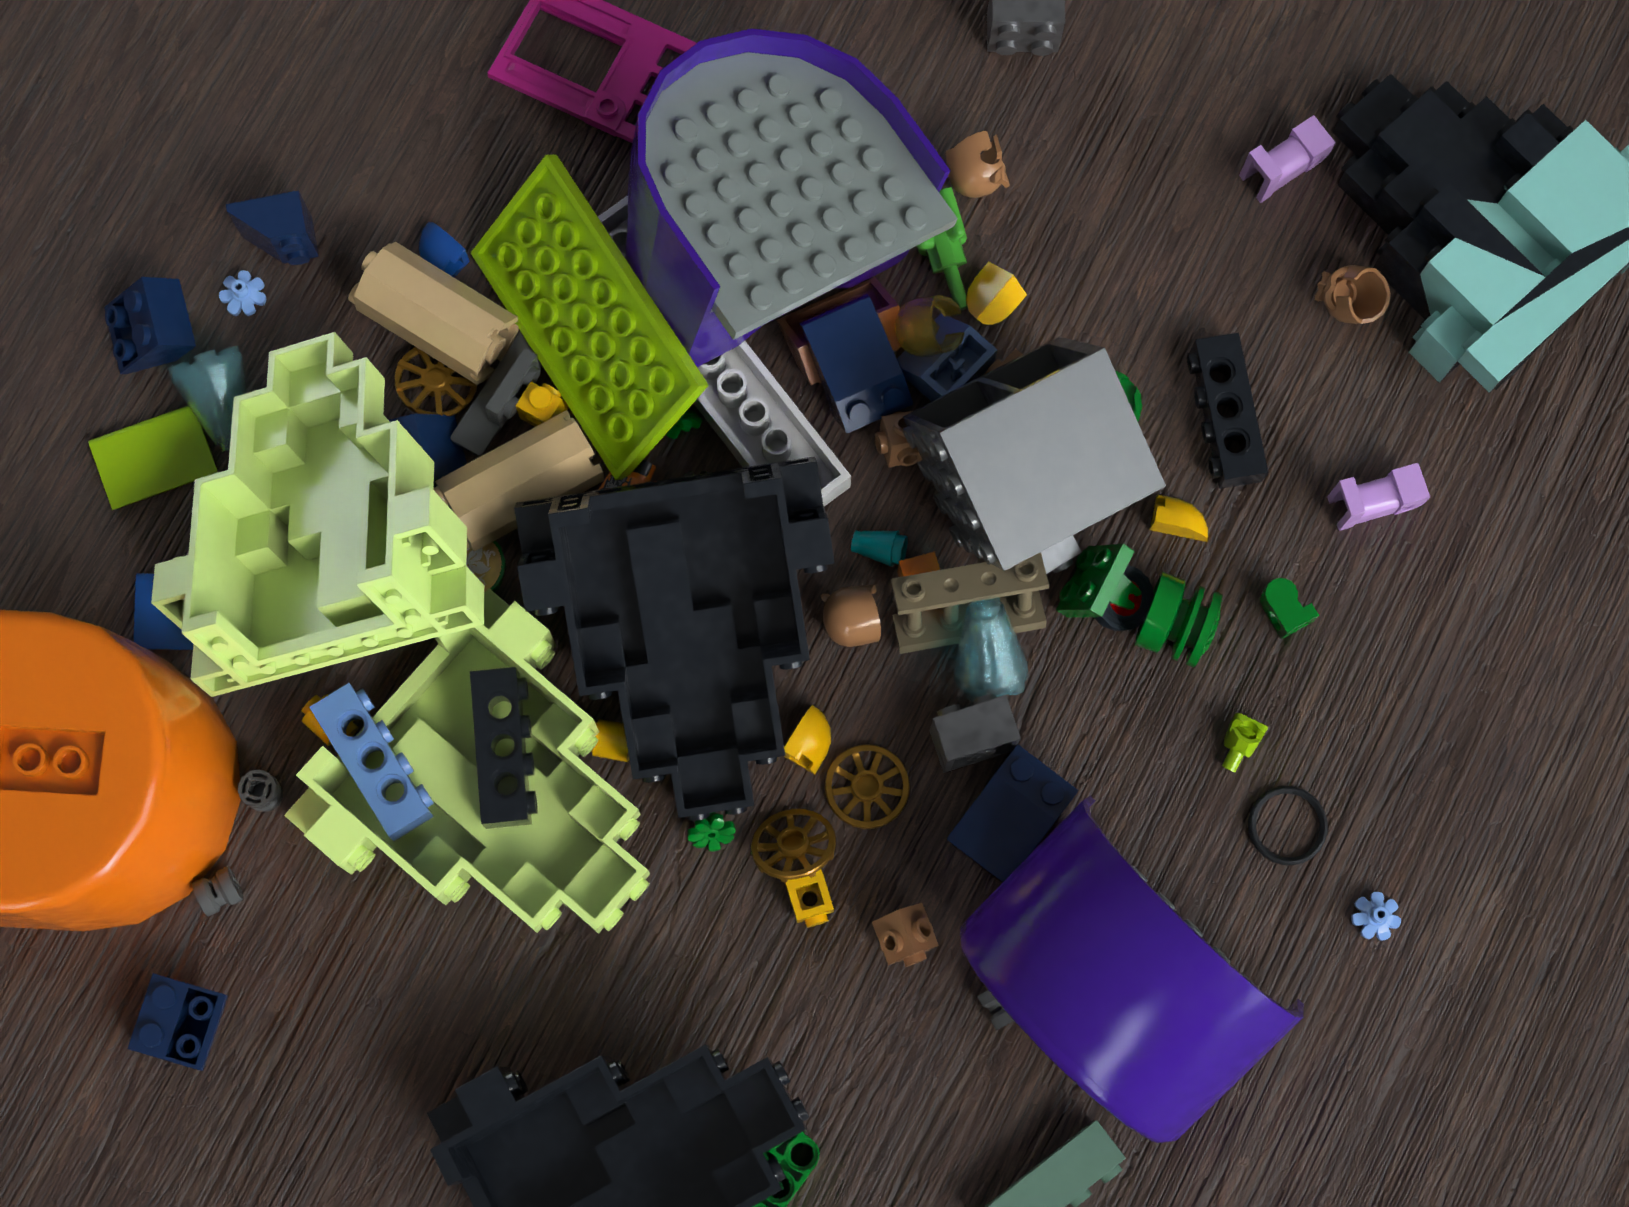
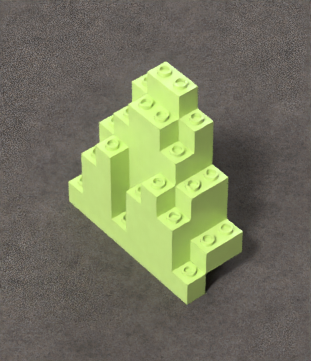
M335 332L270 351L267 387L234 397L228 470L195 479L189 553L186 556L175 557L172 560L155 564L151 603L182 630V634L193 643L191 680L211 697L484 625V584L466 566L467 526L434 491V461L398 420L390 422L384 416L385 378L367 357L353 361V352Z
M488 589L484 593V625L435 637L438 643L435 649L372 717L376 723L383 720L394 738L393 741L389 742L395 755L402 752L412 766L414 772L408 776L415 787L422 784L434 802L428 808L434 817L396 841H393L385 832L339 755L335 757L324 746L296 774L309 788L284 816L305 833L304 836L326 856L351 875L356 870L359 872L363 871L375 857L373 851L378 847L445 905L451 900L454 903L459 901L470 888L467 882L473 877L537 933L542 927L548 930L562 915V912L559 910L562 904L572 910L598 934L603 928L610 931L624 914L620 908L629 898L636 901L650 884L646 880L650 875L648 869L616 843L620 838L626 841L640 825V822L636 819L641 814L638 808L578 758L580 754L585 757L596 746L599 739L595 736L599 733V730L591 716L536 670L537 667L540 670L543 669L555 655L553 649L556 647L550 630L529 612H525V609L516 601L509 606L491 589ZM516 667L520 673V678L526 677L528 683L529 699L522 700L523 715H529L531 721L532 736L531 738H525L526 753L532 752L534 758L535 774L528 776L529 791H536L538 813L531 814L532 824L486 829L481 824L470 671ZM507 701L498 702L493 707V717L498 719L507 717L511 712V703ZM364 727L361 729V731H360L356 736H358L359 734L362 733ZM511 739L500 740L495 747L496 755L500 757L510 755L514 750V741ZM375 751L369 754L366 759V767L369 769L380 767L384 761V753ZM512 776L503 778L498 784V792L502 795L513 793L517 788V779ZM394 783L390 785L385 793L386 800H399L404 793L403 784Z

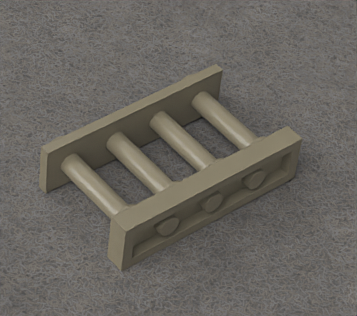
M1041 552L1005 571L992 564L988 565L986 562L891 579L898 614L892 615L900 654L1046 628L1047 621L1039 590L1049 589V582Z

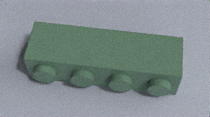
M1097 1120L1091 1121L984 1207H1065L1069 1203L1072 1207H1077L1092 1195L1088 1189L1099 1179L1105 1184L1123 1170L1119 1163L1125 1160L1126 1157Z

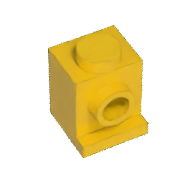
M532 381L516 404L519 417L534 427L568 410L569 407L560 398V392L546 383L539 386Z
M822 869L817 871L816 876L812 878L807 876L784 882L797 923L805 921L808 928L829 921L827 914L833 913L834 908ZM806 893L815 894L817 897L816 904L806 906L802 901L803 896Z

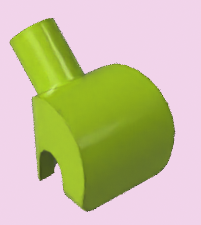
M1235 713L1224 739V746L1230 750L1222 767L1236 773L1243 756L1248 758L1252 756L1268 727L1241 713Z

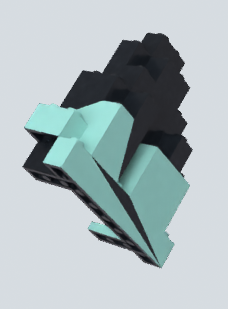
M1392 74L1387 76L1382 82L1376 79L1362 92L1363 99L1356 105L1352 101L1349 102L1336 116L1339 122L1333 133L1355 154L1341 168L1344 174L1338 186L1388 234L1384 240L1386 243L1377 251L1380 257L1373 268H1376L1386 278L1388 284L1425 319L1421 325L1422 328L1412 337L1416 343L1409 353L1439 383L1461 364L1490 393L1493 389L1497 390L1516 373L1550 336L1619 273L1623 274L1629 269V145L1622 151L1617 147L1614 148L1586 120L1576 129L1571 125L1567 127L1544 104L1534 113L1529 109L1526 110L1515 120L1514 118L1510 119L1487 96L1477 105L1473 102L1469 103L1448 81L1437 90L1433 86L1430 87L1419 98L1416 94L1412 95Z

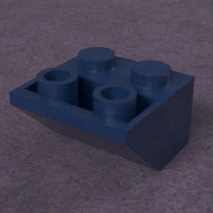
M141 277L104 307L105 321L109 326L113 342V354L117 360L120 374H129L177 361L196 347L180 279Z
M153 973L127 1049L203 1071L228 995Z

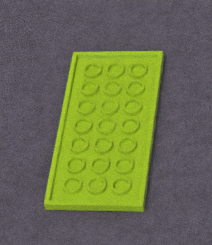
M545 155L471 251V255L506 310L518 317V322L515 324L518 325L519 330L533 352L537 354L538 360L615 480H622L634 471L705 391L709 384L558 156Z

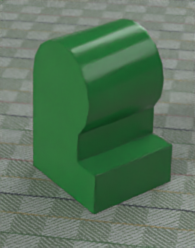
M1286 578L1272 580L1265 587L1260 598L1262 608L1281 640L1311 624L1319 616L1312 603L1302 607L1297 599L1298 590L1296 585Z

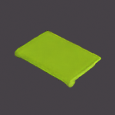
M194 403L88 441L112 510L194 482L195 479L218 472Z

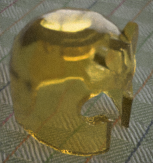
M937 295L915 298L903 304L895 319V334L900 346L907 353L922 358L955 350L962 343L965 335L964 332L946 334L944 342L939 345L936 334L940 326L932 318L933 308L941 310L944 317L962 314L960 307L950 297Z

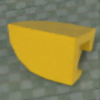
M988 261L968 288L966 303L971 315L979 322L994 325L1007 318L1027 294L1013 274Z
M1156 495L1150 530L1208 542L1207 524L1203 514L1193 504L1173 497Z
M814 705L807 710L784 747L786 756L784 757L815 775L827 756L831 745V728L824 713Z

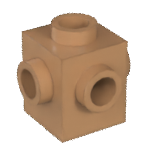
M913 411L895 412L881 417L879 432L875 433V445L878 453L884 454L888 467L910 466L922 460L917 447L912 449L903 433V428L907 427L903 416Z
M922 903L898 909L872 922L888 965L904 961L906 967L927 959L926 951L939 946Z

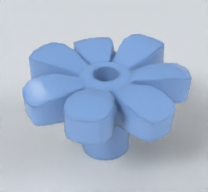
M242 270L238 273L237 280L233 276H228L223 281L224 286L228 290L220 291L219 298L222 303H229L227 310L231 315L238 316L242 309L246 316H250L256 312L254 304L259 306L265 305L267 297L263 292H260L265 287V284L259 277L251 280V274L248 271Z
M1373 892L1370 895V901L1365 897H1360L1355 901V908L1361 912L1353 914L1351 921L1354 926L1363 925L1360 931V935L1363 938L1369 940L1375 933L1380 941L1391 937L1389 928L1397 929L1401 923L1399 916L1392 915L1398 909L1395 900L1389 899L1384 903L1383 893Z

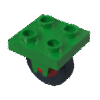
M1125 544L1088 546L1078 556L1075 564L1077 569L1071 580L1064 585L1060 592V602L1056 611L1067 618L1094 617L1103 627L1114 631L1132 630L1143 624L1146 620L1154 599L1153 587L1148 577L1140 569L1128 565L1135 551Z

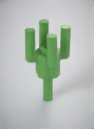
M949 187L940 190L939 193L958 218L954 227L917 245V248L921 255L928 256L934 274L944 272L955 310L961 311L968 308L966 303L967 296L958 267L967 263L962 246L967 240V235L953 189Z

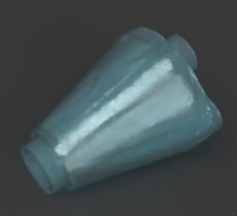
M238 345L219 351V356H217L215 350H210L194 356L195 362L189 365V362H183L168 368L172 383L215 445H220L222 453L230 451L234 397L247 393L244 359Z
M999 597L970 602L966 608L954 664L955 683L962 691L966 692V698L970 701L990 693H995L996 697L1022 693L1025 690V681L1028 678V662L1004 605L1000 602Z

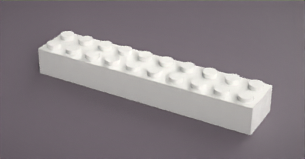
M628 196L598 216L624 257L626 255ZM746 341L738 347L697 367L709 386L693 404L742 467L815 456L823 506H826L851 487V475Z

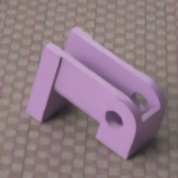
M1313 115L1293 128L1288 139L1270 151L1266 152L1262 145L1249 152L1239 176L1244 181L1259 171L1265 180L1256 198L1262 203L1271 197L1273 192L1303 172H1308L1321 163L1332 151L1335 141Z
M1419 463L1391 470L1384 478L1359 485L1356 484L1354 477L1340 480L1327 498L1329 504L1340 500L1345 501L1348 511L1337 523L1338 530L1341 531L1351 528L1355 524L1415 509L1423 505L1430 498V494Z

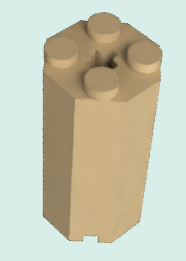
M397 242L387 244L379 253L371 251L365 257L361 266L364 272L360 282L352 288L348 300L355 304L357 311L476 385L490 378L495 370L490 365L496 359L502 360L519 331L518 325L515 324L518 322L516 315Z
M566 410L436 480L437 486L434 488V491L467 526V549L471 547L475 552L517 529L514 510L517 502L582 493L603 482L604 474L599 463L594 466L591 462L595 454L574 418H570V414Z

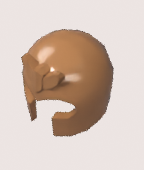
M987 131L975 133L945 152L946 165L951 170L948 175L949 182L954 190L961 195L969 198H980L992 194L1001 184L1005 188L1010 186L1006 167L1002 161V150L997 134L993 136V141L990 142Z
M1347 265L1331 274L1324 271L1322 273V280L1317 284L1318 292L1314 298L1318 302L1323 301L1328 313L1339 322L1363 324L1374 322L1385 313L1389 306L1391 293L1386 278L1376 268Z
M876 585L844 587L836 590L831 595L821 594V599L825 602L822 619L826 633L832 641L846 647L879 642L881 637L878 608L872 596L877 591Z

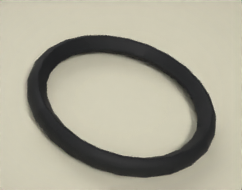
M1280 786L1266 791L1255 801L1248 818V831L1255 848L1265 858L1281 865H1297L1312 859L1321 850L1328 833V821L1323 807L1312 794L1294 786ZM1280 794L1300 796L1307 800L1318 814L1320 822L1318 839L1314 846L1301 856L1282 857L1275 855L1262 844L1256 830L1258 811L1273 796Z

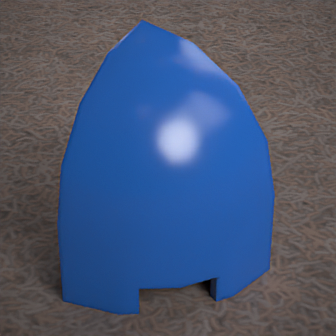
M428 222L425 225L419 240L420 257L455 277L470 262L466 249L435 223Z

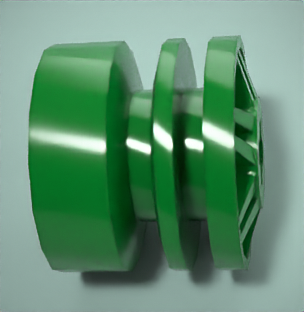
M1162 571L1153 590L1154 599L1145 622L1138 629L1134 645L1158 653L1168 639L1173 641L1171 659L1177 661L1184 646L1189 647L1185 663L1195 668L1201 656L1210 647L1221 617L1220 607L1223 594L1213 591L1205 606L1201 604L1205 587L1199 585L1189 600L1183 597L1185 580Z

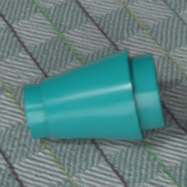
M855 530L851 543V552L893 567L899 561L905 560L908 536L900 535L899 530Z

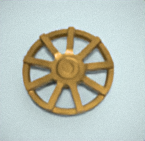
M417 347L411 349L399 360L395 372V388L399 398L406 407L417 414L455 415L466 408L472 401L477 385L467 378L452 377V373L455 372L449 367L445 368L444 364L439 361L436 365L432 364L428 354ZM420 354L426 369L408 362ZM404 369L420 376V379L401 383ZM452 384L470 386V391L465 400L451 388ZM422 386V392L411 403L403 391ZM447 393L458 406L442 412L441 396ZM428 395L435 397L436 412H429L419 408Z
M870 744L854 746L842 752L830 765L825 780V794L832 811L841 821L862 829L878 828L896 819L904 809L910 791L908 773L901 760L891 751ZM859 752H876L870 770L864 769ZM851 754L858 770L856 775L838 766ZM882 755H885L895 763L896 767L882 775H878L879 763ZM834 772L850 780L851 785L832 789ZM899 772L901 773L903 789L890 788L883 785L885 780ZM852 793L853 799L841 810L833 796ZM883 793L901 796V800L894 811L882 800L881 795ZM858 802L864 803V821L855 820L847 816ZM876 802L887 816L880 820L871 821V803Z
M806 809L785 810L769 817L758 827L751 842V853L761 873L764 872L769 876L778 878L781 882L807 876L812 878L816 876V872L823 868L829 860L833 859L836 835L830 822L814 811ZM793 815L810 816L803 829L794 826ZM782 817H787L788 828L781 832L771 826L772 822ZM818 821L825 826L826 831L811 837L807 836ZM764 830L776 838L777 843H759L758 840ZM829 839L826 850L810 846ZM778 851V853L765 861L760 858L758 852ZM805 854L821 858L813 865H810ZM786 858L782 871L772 868L774 864ZM798 859L804 869L791 871L793 861Z

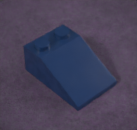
M868 294L800 323L833 417L846 434L881 419L882 416L893 414L913 405L901 367Z
M1017 744L946 840L1003 883L1033 852L1079 790Z

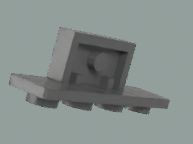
M521 331L451 435V441L477 457L485 454L508 418L511 419L517 412L516 404L531 381L536 383L540 376L542 364Z

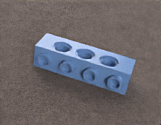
M347 683L309 707L385 832L393 841H396L434 817L428 808L434 802L422 784L418 787L414 786L408 776L414 772L412 766L402 752L398 755H395L389 742L393 741L394 738L383 720L376 723L369 711L375 707L363 688L356 692L353 686ZM357 719L364 721V729L361 734L355 737L347 736L346 729L351 721ZM375 751L383 752L384 761L380 767L376 769L366 767V759L369 754ZM394 783L403 784L404 793L399 800H386L385 793L390 785Z

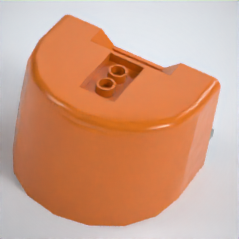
M0 609V927L90 931L139 924L189 896L193 891L192 882L204 877L226 850L241 801L238 793L240 770L237 741L213 697L209 696L174 665L152 651L103 627L52 612Z

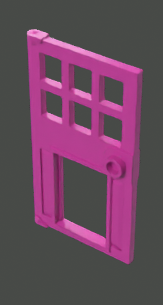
M529 0L488 71V78L572 115L615 137L617 136L633 143L636 126L626 122L634 105L642 106L647 98V95L642 94V91L651 76L657 78L660 70L663 69L657 64L664 51L668 48L683 54L697 43L603 0ZM539 10L622 46L597 92L591 91L514 55Z

